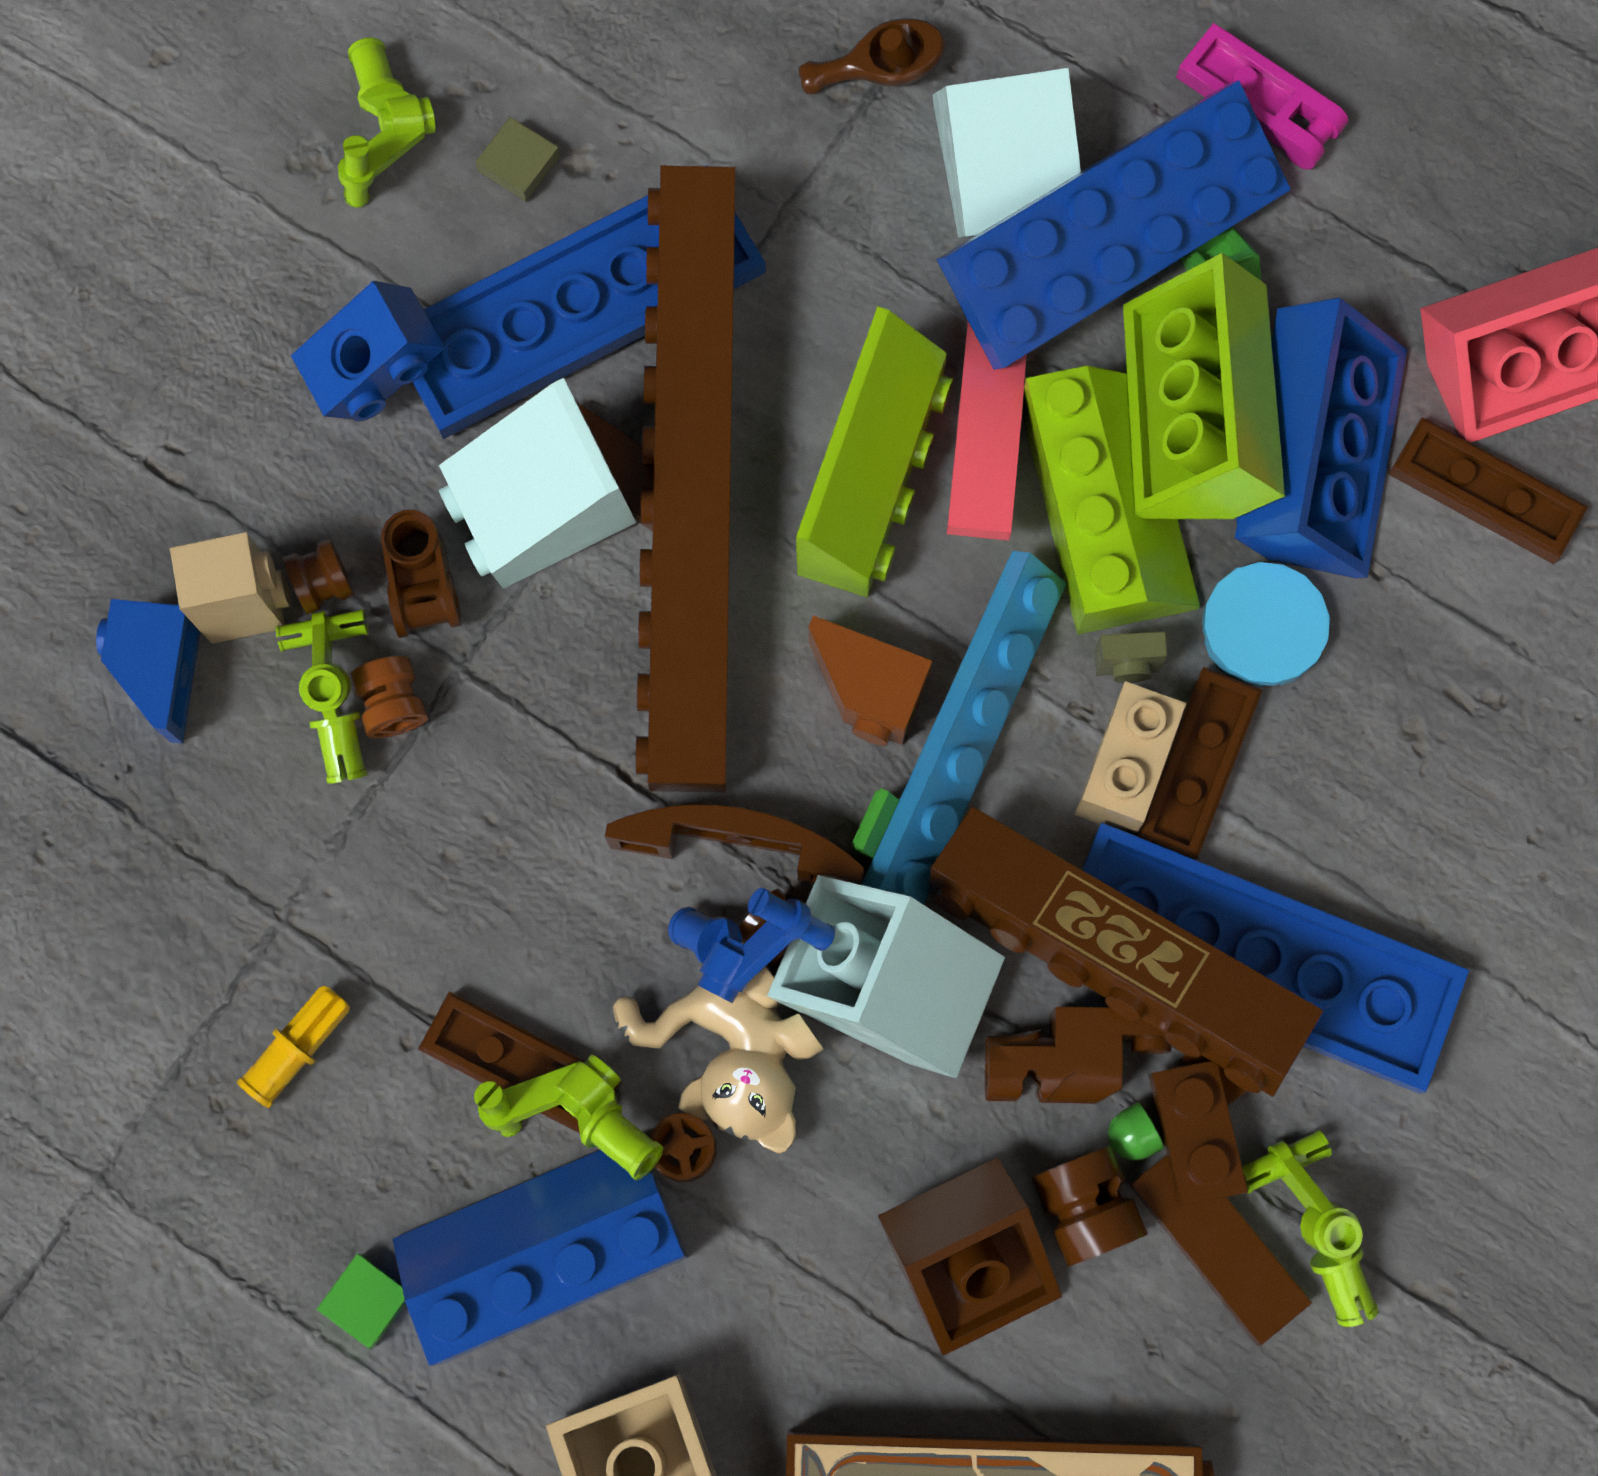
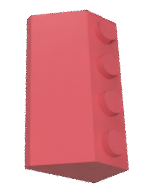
M1598 248L1420 308L1427 365L1459 437L1469 443L1598 399Z

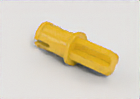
M327 986L319 987L282 1031L278 1028L273 1030L272 1034L276 1038L236 1083L253 1099L269 1109L273 1105V1101L306 1063L312 1066L316 1062L312 1055L349 1013L350 1006L347 1001Z

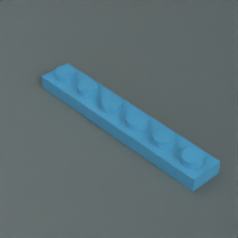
M1011 552L861 885L910 896L924 905L929 894L931 867L959 827L1067 584L1030 552Z

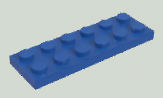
M1237 80L1224 85L936 260L993 370L1003 369L1287 193L1291 188L1240 81Z
M648 195L424 309L445 349L427 364L428 369L426 373L412 383L443 439L645 335L646 306H658V285L647 284L646 280L647 247H659V226L648 225ZM736 212L734 289L766 273V263Z
M1101 822L1083 865V871L1324 1010L1303 1047L1415 1093L1422 1094L1427 1091L1467 979L1468 969Z

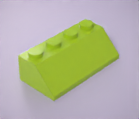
M1220 253L1123 304L1135 514L1142 519H1234L1285 497L1267 286L1228 256Z
M879 306L876 308L796 535L798 576L867 598L874 579L882 582L886 581L896 550V546L887 544L893 523L901 525L906 523L915 495V489L906 487L913 466L924 469L934 433L925 430L932 411L943 414L953 384V378L944 375L947 353L892 311Z
M1087 365L1026 378L1022 414L1063 580L1067 583L1065 588L1077 635L1198 610L1200 604L1178 519H1142L1135 514L1127 374Z

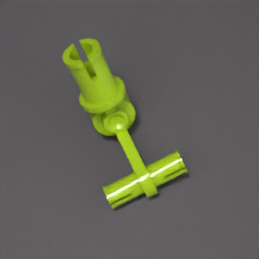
M374 37L360 39L348 48V57L353 65L360 86L357 95L360 108L378 117L381 130L379 134L369 141L364 137L352 135L343 142L344 157L338 164V179L344 186L343 196L346 197L345 202L355 208L365 206L368 203V187L373 183L375 177L424 139L425 134L435 133L436 128L429 98H417L415 94L411 95L404 91L402 83L393 77L385 53L384 43Z
M364 609L333 616H327L325 611L312 613V620L282 626L276 625V637L296 633L302 634L301 637L278 641L281 652L312 645V667L302 675L299 682V693L303 702L309 708L322 712L324 717L309 721L310 729L317 728L327 774V784L342 782V779L346 778L342 756L348 780L367 776V769L364 768L354 721L360 719L359 711L343 713L341 705L348 699L351 692V680L348 673L341 666L332 663L333 641L369 635L368 623L346 628L342 626L343 624L366 620Z
M592 1054L584 1063L578 1061L506 1089H502L500 1086L497 1087L495 1082L487 1081L480 1084L474 1093V1100L478 1105L480 1119L488 1128L497 1132L500 1131L504 1137L515 1136L521 1130L524 1119L561 1105L578 1120L581 1143L587 1148L598 1147L629 1172V1175L636 1181L644 1178L655 1167L663 1153V1147L660 1143L653 1141L621 1115L622 1106L617 1103L616 1093L613 1090L621 1079L609 1066Z
M1316 1130L1313 1134L1289 1145L1283 1141L1270 1145L1267 1155L1243 1165L1242 1169L1248 1194L1281 1178L1306 1208L1300 1224L1301 1234L1308 1245L1319 1251L1311 1258L1310 1266L1314 1273L1322 1276L1336 1313L1337 1323L1343 1327L1358 1326L1364 1324L1359 1310H1364L1368 1320L1374 1319L1379 1313L1378 1305L1373 1299L1359 1262L1364 1255L1360 1246L1363 1233L1356 1215L1339 1204L1329 1201L1304 1169V1167L1332 1155L1331 1148L1326 1146L1329 1142L1320 1130Z

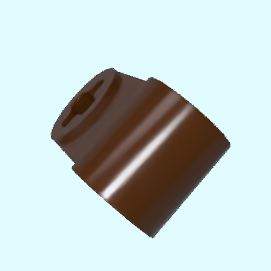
M403 510L393 514L385 522L381 531V544L389 582L387 584L389 606L398 638L408 637L412 629L448 623L451 628L462 626L460 605L454 579L450 572L446 546L434 522L426 514L417 510ZM413 534L429 536L428 545L421 554L413 557H406L400 554L401 544L408 536Z

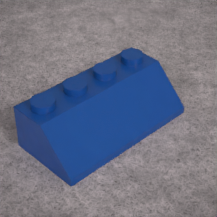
M1341 298L1277 308L1271 343L1285 497L1237 517L1235 539L1270 561L1357 579L1368 578L1407 349Z
M601 1150L393 1238L404 1300L429 1366L444 1364L688 1258L653 1169L644 1178L636 1181L629 1175V1172Z

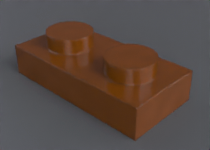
M1209 1061L1154 1072L1148 1075L1178 1206L1248 1193L1218 1064Z

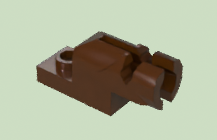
M1055 1007L1049 1014L1050 1037H1042V1030L1007 1036H987L984 1064L985 1100L1017 1102L1023 1091V1080L1028 1075L1037 1087L1035 1096L1040 1103L1097 1104L1122 1089V1042H1131V1052L1140 1054L1171 1053V1045L1165 1039L1164 1032L1142 1019L1140 1022L1129 1021L1119 1016L1111 1008Z

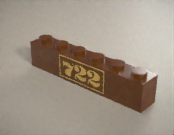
M973 806L931 867L928 893L934 896L937 905L945 912L963 920L969 916L991 929L990 933L993 938L1013 952L1024 953L1025 950L1048 963L1047 966L1050 972L1062 982L1079 988L1085 985L1105 997L1107 1005L1119 1016L1132 1022L1144 1020L1164 1032L1167 1042L1178 1051L1191 1057L1203 1055L1223 1067L1226 1077L1246 1091L1253 1093L1263 1091L1274 1097L1324 1011Z

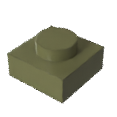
M1165 632L1101 635L1094 651L1096 676L1113 675V681L1117 683H1124L1125 681L1137 683L1149 680L1151 673H1159L1167 658Z

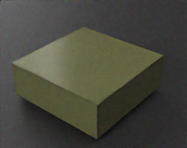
M509 117L476 160L475 164L479 173L527 202L561 156L558 146Z

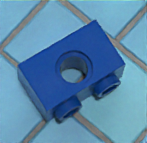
M372 281L301 345L291 357L323 416L365 421L379 414L386 406L385 400L402 385L409 384L423 376L428 369L427 364L443 351L445 347L412 288Z

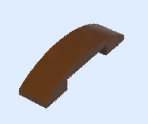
M681 805L651 809L608 823L604 836L610 849L673 859L677 835L799 855L798 881L814 884L817 876L820 875L861 885L863 882L864 868L831 841L791 821L744 808L721 805Z

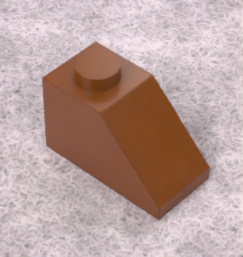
M813 615L808 627L809 645L844 723L853 726L852 733L872 744L887 746L888 741L891 740L903 745L930 678L932 660Z

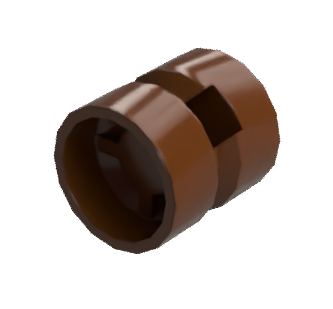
M1112 1146L1097 1150L1031 1178L1045 1213L1057 1215L1059 1223L1053 1233L1067 1267L1148 1235L1134 1199L1122 1197L1119 1189L1125 1182V1177Z

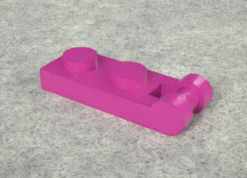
M1215 23L1211 25L1178 68L1176 78L1204 97L1228 83L1239 80L1266 138L1283 149L1289 160L1302 169H1313L1325 153L1323 145L1328 139H1336L1348 124L1347 114L1341 107ZM1297 113L1309 121L1310 125L1306 130L1291 121Z

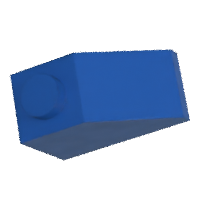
M111 599L108 618L101 619L96 634V647L98 654L101 656V661L152 727L169 742L183 744L201 632L179 609V605Z

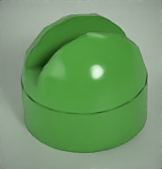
M1139 1102L1120 1111L1112 1119L1108 1130V1138L1112 1148L1121 1157L1135 1161L1142 1160L1164 1149L1158 1132Z

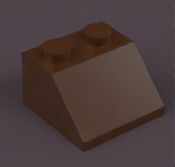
M998 1157L878 1215L899 1266L943 1356L1062 1298L1029 1208Z

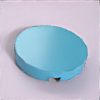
M1257 562L1236 568L1217 583L1203 609L1204 643L1209 657L1225 675L1254 687H1264V685L1275 686L1278 684L1281 686L1295 682L1316 664L1329 637L1330 616L1322 594L1305 575L1284 564Z

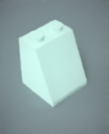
M1068 68L949 85L932 95L958 237L976 236L1081 172Z
M564 378L546 387L439 465L448 483L447 486L439 489L442 500L454 522L457 523L465 519L474 539L465 543L472 562L481 577L491 573L503 589L637 523Z
M818 875L806 905L810 908L812 916L835 928L834 940L823 951L815 949L812 945L800 939L792 941L786 949L767 996L910 1065L957 1078L1005 957L910 896Z

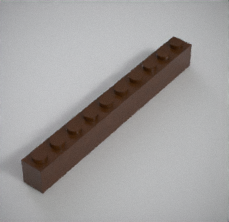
M660 165V188H648V225L659 226V247H647L646 280L647 284L658 285V306H646L645 344H657L656 366H644V404H655V427L643 426L642 440L643 464H654V488L642 487L641 525H653L652 549L640 550V587H652L651 611H639L638 623L639 649H650V673H638L637 711L649 712L648 736L636 737V774L648 775L647 783L650 792L726 793L735 167Z

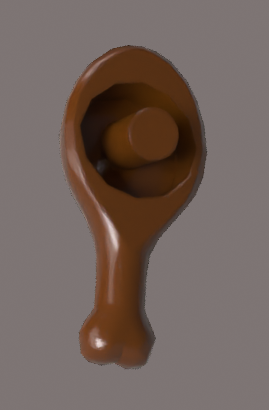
M903 18L884 22L871 29L845 56L822 63L807 61L799 67L801 87L807 94H816L827 85L849 80L869 81L883 86L910 84L929 74L938 65L945 50L944 37L936 26L927 21Z

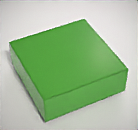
M356 1254L316 1310L365 1347L374 1349L406 1303L400 1282L362 1254Z

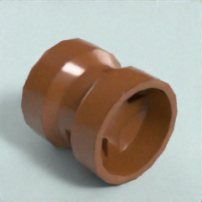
M389 656L379 658L357 667L350 673L349 678L353 692L356 697L363 700L365 706L361 719L368 738L380 739L404 734L420 727L428 720L423 700L414 695L412 683L416 677L409 657Z

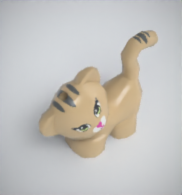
M766 966L750 980L744 993H738L733 1003L697 985L687 995L670 1003L655 1022L646 1023L635 999L627 996L617 999L612 1007L616 1025L633 1046L661 1048L681 1027L690 1021L722 1036L729 1042L730 1049L714 1058L709 1063L704 1074L690 1081L681 1093L678 1108L683 1113H689L699 1117L701 1120H709L717 1129L743 1140H757L763 1147L778 1154L785 1152L793 1145L796 1137V1119L792 1113L796 1087L784 1068L782 1060L787 1053L797 1061L810 1059L824 1050V1048L799 1013L782 1020L777 1009L783 1004L767 996L774 977Z

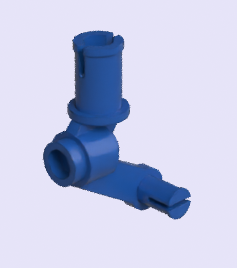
M759 888L750 897L748 911L750 914L758 916L767 922L744 945L742 944L740 929L732 920L724 917L711 918L690 906L675 912L668 926V934L674 944H680V947L695 953L697 960L703 964L700 969L703 975L698 986L733 1003L739 992L744 993L750 980L792 941L800 939L812 945L815 949L823 951L832 944L835 937V928L812 916L810 908L805 903L793 898L785 901L770 893L769 890Z

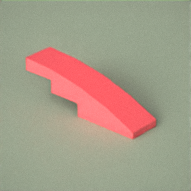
M968 321L947 534L1009 541L1013 520L1026 355L1003 369L993 370Z

